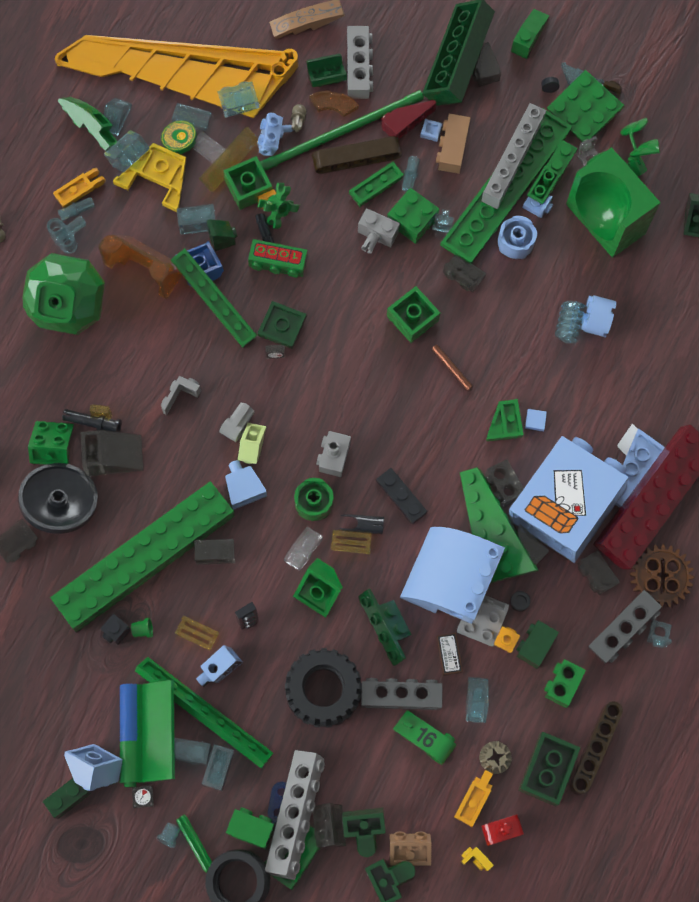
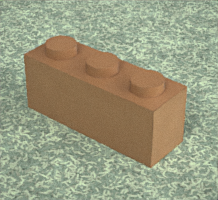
M449 113L448 120H444L442 131H445V136H441L439 143L442 151L437 153L436 163H439L438 170L460 174L470 117Z

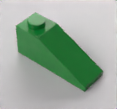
M533 9L514 38L511 52L527 59L547 23L549 15Z

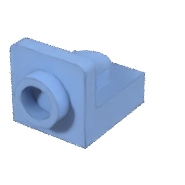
M549 195L544 204L528 197L523 204V208L542 218L545 213L548 214L553 206L551 203L552 196Z

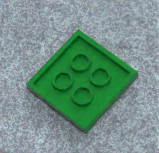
M585 70L547 107V110L571 125L572 129L570 132L586 146L624 108V104Z

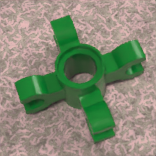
M277 183L276 195L270 196L268 200L260 199L257 207L264 208L263 210L267 212L272 211L267 222L268 225H273V229H280L281 217L287 216L290 211L298 212L300 206L299 204H293L294 201L292 200L286 201L291 187L284 186L285 183Z

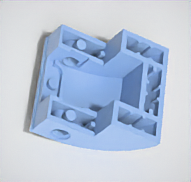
M430 527L400 598L433 613L440 610L472 624L505 547L463 531L445 527Z

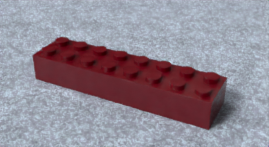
M691 424L678 429L593 544L620 569H631L699 477V431Z

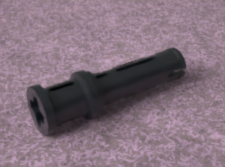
M65 409L63 412L66 413V415L62 416L63 421L94 427L98 432H111L114 436H118L120 433L121 419L113 420L106 418L104 415L96 417Z

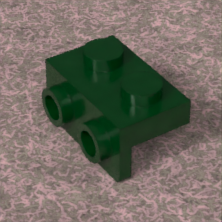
M341 54L306 61L308 77L312 87H321L326 84L340 83L347 80Z

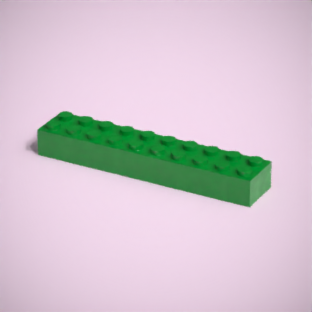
M210 481L50 598L72 629L77 633L234 518V510Z

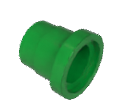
M149 617L143 621L131 624L134 638L143 636L153 637V625Z

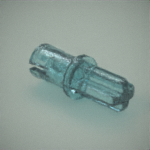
M415 156L409 157L407 168L403 173L405 176L402 184L403 191H408L410 187L413 188L414 180L418 176L417 169L420 159H417Z
M89 197L78 203L72 202V205L57 211L61 220L64 221L76 215L80 216L79 213L93 208L95 204L92 198Z

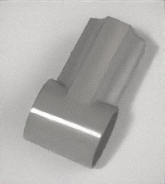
M241 402L230 419L227 418L224 421L219 432L237 442L255 411L246 403Z

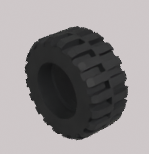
M321 648L318 651L313 649L306 655L302 654L291 665V669L286 676L285 692L288 705L298 719L300 718L304 723L314 725V727L329 728L343 723L345 719L352 716L361 698V676L356 669V665L349 660L348 656L345 654L341 655L334 649L332 651L327 650V648ZM330 670L340 678L343 690L336 703L327 707H320L308 700L304 687L307 678L313 672Z

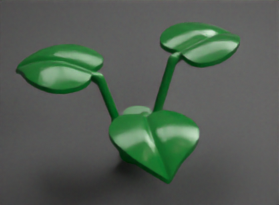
M647 118L628 124L620 132L622 136L630 135L634 151L630 153L629 162L626 164L637 176L647 171L641 156L660 153L658 139L647 141L638 148L636 147L633 137L634 132L642 130L647 125ZM604 152L598 153V154H596L595 156H593V157L587 162V164H589L591 161H593L594 159H596L598 156H600V155L603 154Z

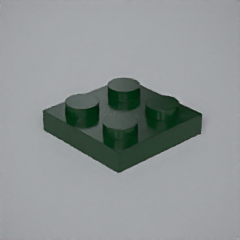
M272 301L260 326L258 336L293 349L307 314Z

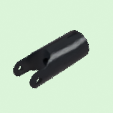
M353 514L340 515L343 517H353L358 522L356 528H339L342 531L383 534L384 517Z

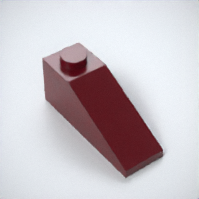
M431 100L397 108L391 113L388 112L382 118L381 128L390 137L396 136L400 140L436 111L437 102Z

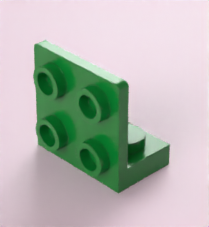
M36 421L28 444L30 463L45 465L51 463L69 464L68 446L74 428L73 424Z

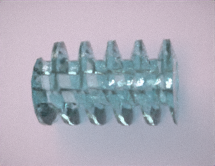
M566 301L561 305L562 310L559 313L560 317L558 318L559 323L556 326L555 337L566 343H575L577 339L574 337L579 335V332L576 330L581 328L577 323L582 322V318L578 316L584 315V312L581 310L585 309V305L577 301Z

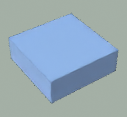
M425 119L420 137L438 142L443 123Z
M528 409L525 429L544 432L547 412Z

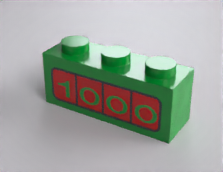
M253 239L248 263L249 267L255 270L264 269L274 274L284 273L290 277L297 278L304 275L308 253L306 249Z

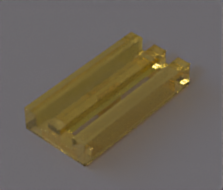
M333 530L331 550L370 554L371 533ZM336 536L367 538V541L337 539ZM335 543L366 546V548L335 545Z
M183 615L175 634L211 651L219 632ZM187 622L199 629H202L212 634L213 637L211 638L193 628H190L186 626L185 623ZM182 629L209 641V645L182 633Z

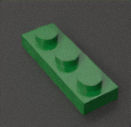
M391 162L349 190V194L358 206L361 207L403 179L404 174L394 162Z

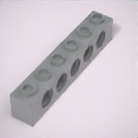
M531 103L528 105L483 192L481 202L496 209L499 208L544 121L545 109Z
M298 750L294 752L265 871L272 876L295 880L296 874L300 870L299 862L301 854L305 849L304 841L306 833L310 829L309 821L311 813L315 808L314 800L320 787L319 780L325 766L324 758L317 753ZM309 771L308 776L304 778L305 774ZM304 791L303 796H302L301 798H299L301 792ZM299 811V815L295 818L296 812ZM294 831L293 837L290 838V834ZM289 852L288 857L284 859L285 854Z

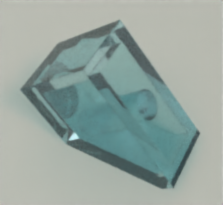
M468 677L466 721L486 723L489 705L488 679Z

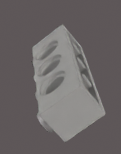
M347 26L348 99H369V92H373V81H369V76H373V65H369V60H372L373 51L369 49V44H372V33H369V26Z

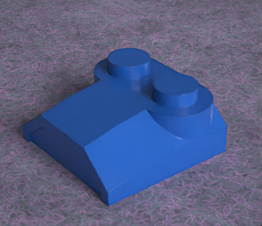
M209 241L187 250L212 281L222 275L224 271L223 266Z

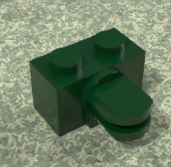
M383 808L343 812L344 837H356L357 851L361 856L370 857L374 855L377 849L376 834L386 833Z
M382 859L365 868L381 902H394L402 898L403 896L398 887L412 880L415 876V867L409 861H402L388 868L385 859Z

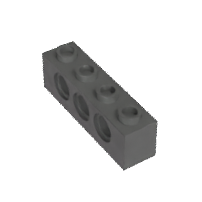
M643 590L588 648L604 664L608 661L612 663L619 656L617 651L621 647L626 649L633 642L631 637L635 633L640 635L647 628L645 623L649 619L654 621L660 615L659 609L662 606L648 592ZM636 609H642L645 612L644 619L640 620L635 617ZM622 623H628L631 626L630 633L625 634L621 631ZM608 637L617 639V646L615 648L607 645Z
M366 678V681H362L361 708L441 710L442 683H438V680H426V683H418L416 679H406V682H398V679L392 678L386 679V682H378L377 678ZM379 688H383L387 691V696L379 698L376 695V691ZM404 689L407 692V697L403 699L397 697L396 691ZM419 689L425 690L427 697L419 699L416 691Z

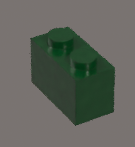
M539 620L536 624L531 623L526 632L529 635L526 641L521 640L516 649L519 651L516 657L536 669L542 663L559 633Z
M72 778L42 802L55 819H59L91 793L75 783Z

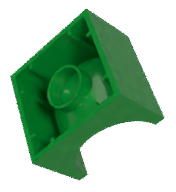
M611 147L576 173L566 205L613 258L647 233L661 202Z

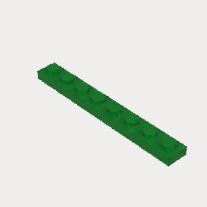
M149 657L137 665L135 672L149 683L174 680V702L258 767L262 768L274 754Z

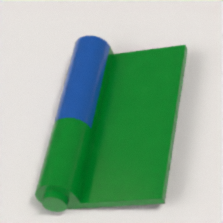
M174 680L142 685H120V758L123 759L120 771V784H124L125 788L136 787V783L175 779Z

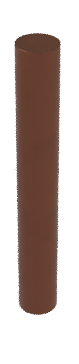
M437 344L433 346V352L467 391L472 389L473 385Z

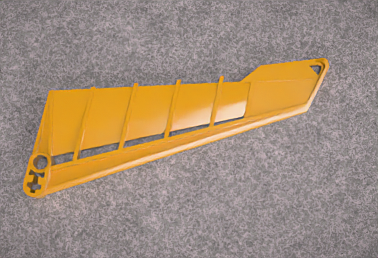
M85 35L57 53L55 62L57 66H63L99 77L122 72L130 75L129 79L131 81L139 78L161 86L160 90L168 88L191 96L190 99L192 100L197 98L220 106L221 109L226 108L254 118L277 90L298 68V54L293 49L275 51ZM166 55H173V56H179V57H184V58L182 59V58L171 57V56H166ZM67 56L68 62L62 61V58ZM192 58V59H198V60H205V61L217 62V64L214 65V64H209V63H204V62L193 61V60H190V59ZM224 64L237 65V66L249 67L250 69H249V71H247V70H242V69H236V68H231V67H225V66H223V65H224ZM258 69H262V70H268V71H271V72H270V74L268 75V74L258 73V72H256V71H257Z

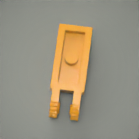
M93 168L54 191L53 194L65 209L95 190V188H99L105 183L106 179L101 176L90 182L89 180H92L99 174V170Z

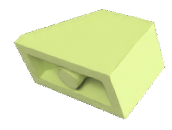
M247 423L240 440L238 460L247 464H257L266 426Z

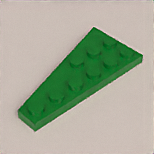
M477 467L460 472L472 535L505 547L490 583L539 571L532 562L527 549L524 548L520 541V537L507 514L501 508L500 502L493 494L481 469Z

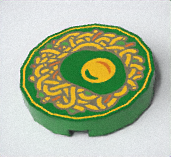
M183 120L175 121L164 128L161 134V141L164 148L175 153L178 152V154H183L194 147L197 132L190 122Z

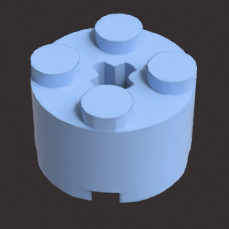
M514 216L504 221L498 236L499 251L513 259L526 258L533 250L537 238V230L533 226L532 221L523 216Z
M595 295L589 296L586 304L587 313H583L581 319V330L606 337L613 321L614 314L611 311L612 308H616V301Z

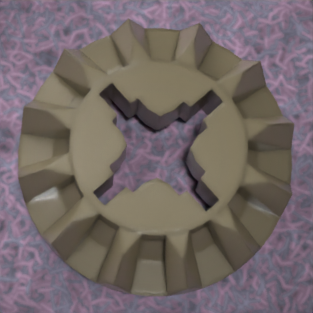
M499 741L489 742L484 745L479 755L482 767L492 774L503 773L509 768L512 761L511 752L507 745ZM493 749L497 755H504L499 759L498 764L495 760H487L493 756Z

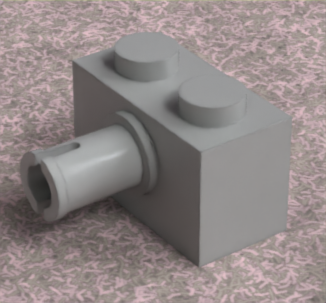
M366 208L358 223V233L367 236L366 241L361 247L362 250L366 252L368 248L367 253H372L377 241L391 247L399 233L400 223Z
M329 431L328 436L323 437L321 445L324 448L323 454L318 455L316 465H319V472L338 477L342 476L351 443V436Z

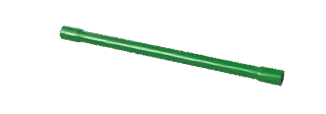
M418 90L405 96L403 99L287 151L260 161V164L264 171H267L284 161L374 122L388 112L391 113L397 108L414 105L424 100V96Z

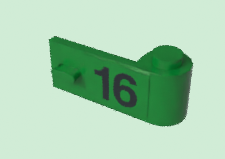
M408 710L393 728L395 732L422 749L440 765L445 763L457 746L454 743L456 739L450 734H442Z

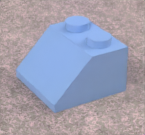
M92 744L65 752L64 756L73 779L83 789L93 791L96 788L106 787L119 781L123 759L101 747Z

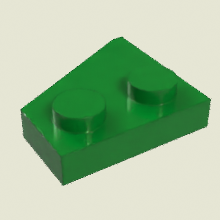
M518 399L499 401L486 441L522 438L524 434Z

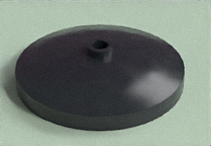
M64 463L46 464L31 471L22 481L18 494L20 511L28 523L41 531L53 534L73 532L86 525L96 511L98 499L96 486L90 476L83 470Z

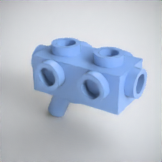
M268 113L266 119L263 118L261 121L260 129H262V134H260L257 144L259 145V153L264 156H273L278 149L279 139L282 138L283 133L293 131L292 125H282L283 117L275 113Z

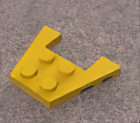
M153 143L137 157V160L131 166L126 167L119 177H115L113 183L129 190L138 175L166 187L169 191L162 202V206L178 212L186 157Z

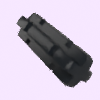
M257 214L255 216L263 241L274 243L265 214Z

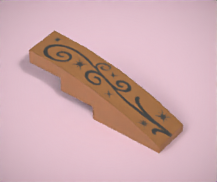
M333 0L302 8L274 19L269 23L274 37L279 39L292 32L296 35L309 28L316 30L345 15L340 0Z

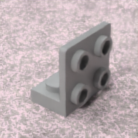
M485 595L473 623L461 620L457 633L489 646H494L509 604Z

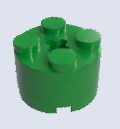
M308 478L296 488L294 500L299 516L309 521H319L329 515L333 508V491L324 480ZM312 497H316V502H312Z

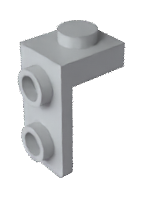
M181 376L178 377L177 381L174 380L170 386V394L168 397L165 396L161 403L163 414H168L180 390L198 398L201 392L199 383L192 378L185 379Z

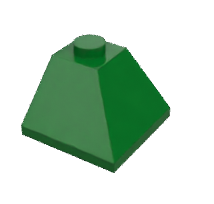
M317 558L308 567L293 597L326 618L343 587L334 568Z

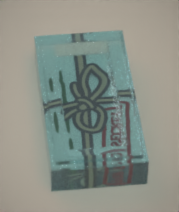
M177 103L172 121H187L195 128L207 130L212 113Z

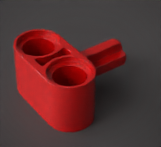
M518 815L481 826L487 846L524 835Z

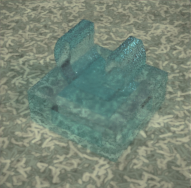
M442 209L441 215H435L432 229L447 233L450 231L454 220L453 217H448L450 210Z

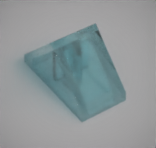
M117 98L106 103L103 115L113 125L109 130L112 134L118 136L132 107L131 103Z

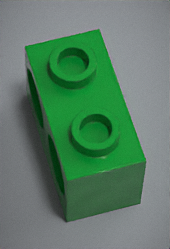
M566 659L561 663L557 662L553 673L556 675L553 681L549 680L545 686L544 691L547 692L545 698L567 708L586 670ZM564 669H568L572 672L571 679L564 677ZM555 687H561L564 695L557 696L554 692Z

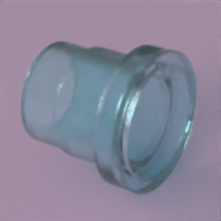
M167 823L161 835H158L156 839L168 847L175 848V841L181 829L171 823Z

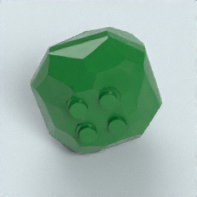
M51 253L27 271L23 291V308L28 317L39 328L78 335L101 318L105 281L89 260Z

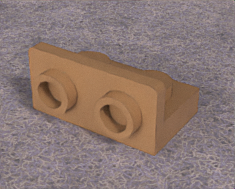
M395 832L390 834V865L409 861L413 865L431 866V835L425 832H416L415 834Z

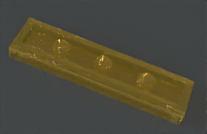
M245 127L201 175L199 180L213 192L224 180L223 170L239 164L257 144V136L248 127Z

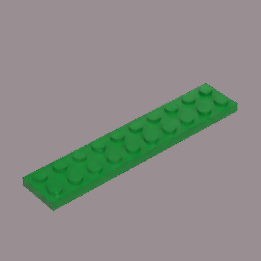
M546 110L544 121L499 208L496 209L481 202L483 192L490 180L489 178L441 241L440 245L471 265L552 157L561 140H564L569 134L572 126Z

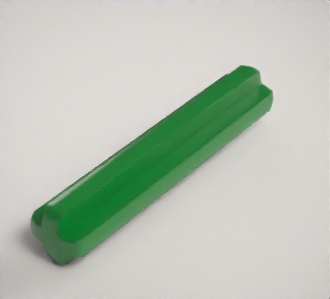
M183 815L176 822L204 872H207L212 861L187 816Z

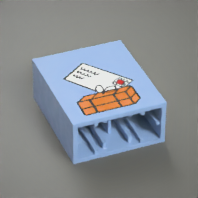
M561 436L509 509V516L513 524L575 563L625 492L628 477L624 475L626 468L617 460L608 457L603 462L592 455L593 448L583 439L574 437L570 441Z

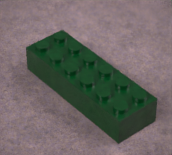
M474 0L455 5L422 93L429 101L435 100L437 102L436 106L459 103L464 98L495 13L484 0Z

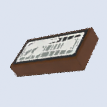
M456 633L437 635L442 675L462 673Z

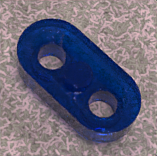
M286 782L276 783L271 791L268 817L274 823H277L278 816L274 815V811L280 809L283 796L278 795V790L280 788L285 789Z

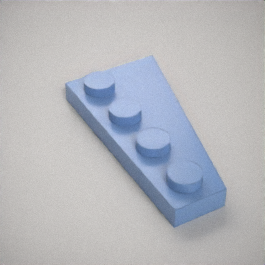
M639 428L623 463V466L626 468L624 475L628 477L625 492L616 503L619 508L665 448Z

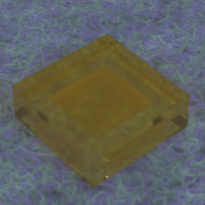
M90 405V414L92 416L99 417L104 415L106 418L111 419L112 412L109 406Z

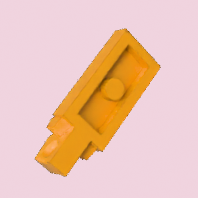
M485 770L481 779L476 777L472 781L454 818L473 827L491 792L492 785L488 784L493 775L491 772Z

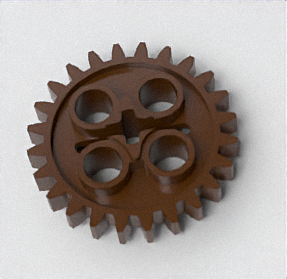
M664 544L661 545L660 549L654 545L653 551L647 547V554L642 553L641 559L636 561L638 565H633L632 569L635 572L630 573V576L635 577V579L630 583L637 585L633 591L642 592L645 590L662 607L666 603L669 608L671 607V601L677 605L679 604L677 598L684 600L683 593L690 594L687 587H693L689 580L694 579L695 576L689 575V573L694 568L687 567L691 561H684L686 554L678 555L680 549L673 552L672 546L665 550ZM661 559H664L663 575L667 576L663 579V593H660L661 577H657L661 573ZM654 561L657 564V570H650L647 566L648 562ZM669 562L676 564L677 570L675 572L667 568ZM650 580L654 581L657 584L656 590H650L647 587V582ZM672 581L676 584L677 588L675 591L668 590V582Z

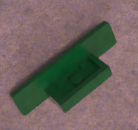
M367 589L358 596L361 606L374 627L393 666H396L406 659L398 641L406 639L412 634L395 601L392 600L379 605L371 589Z

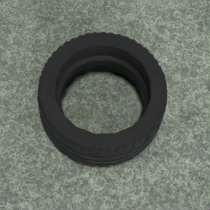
M230 850L218 856L211 863L205 879L206 891L211 902H231L224 897L220 889L219 879L221 871L232 861L247 862L253 867L257 875L256 891L245 902H263L266 899L271 884L270 874L265 871V862L255 853L247 850Z

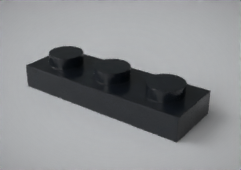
M392 468L376 479V482L411 524H414L427 514L424 506Z
M253 602L235 612L241 629L245 627L250 629L257 624L258 614Z

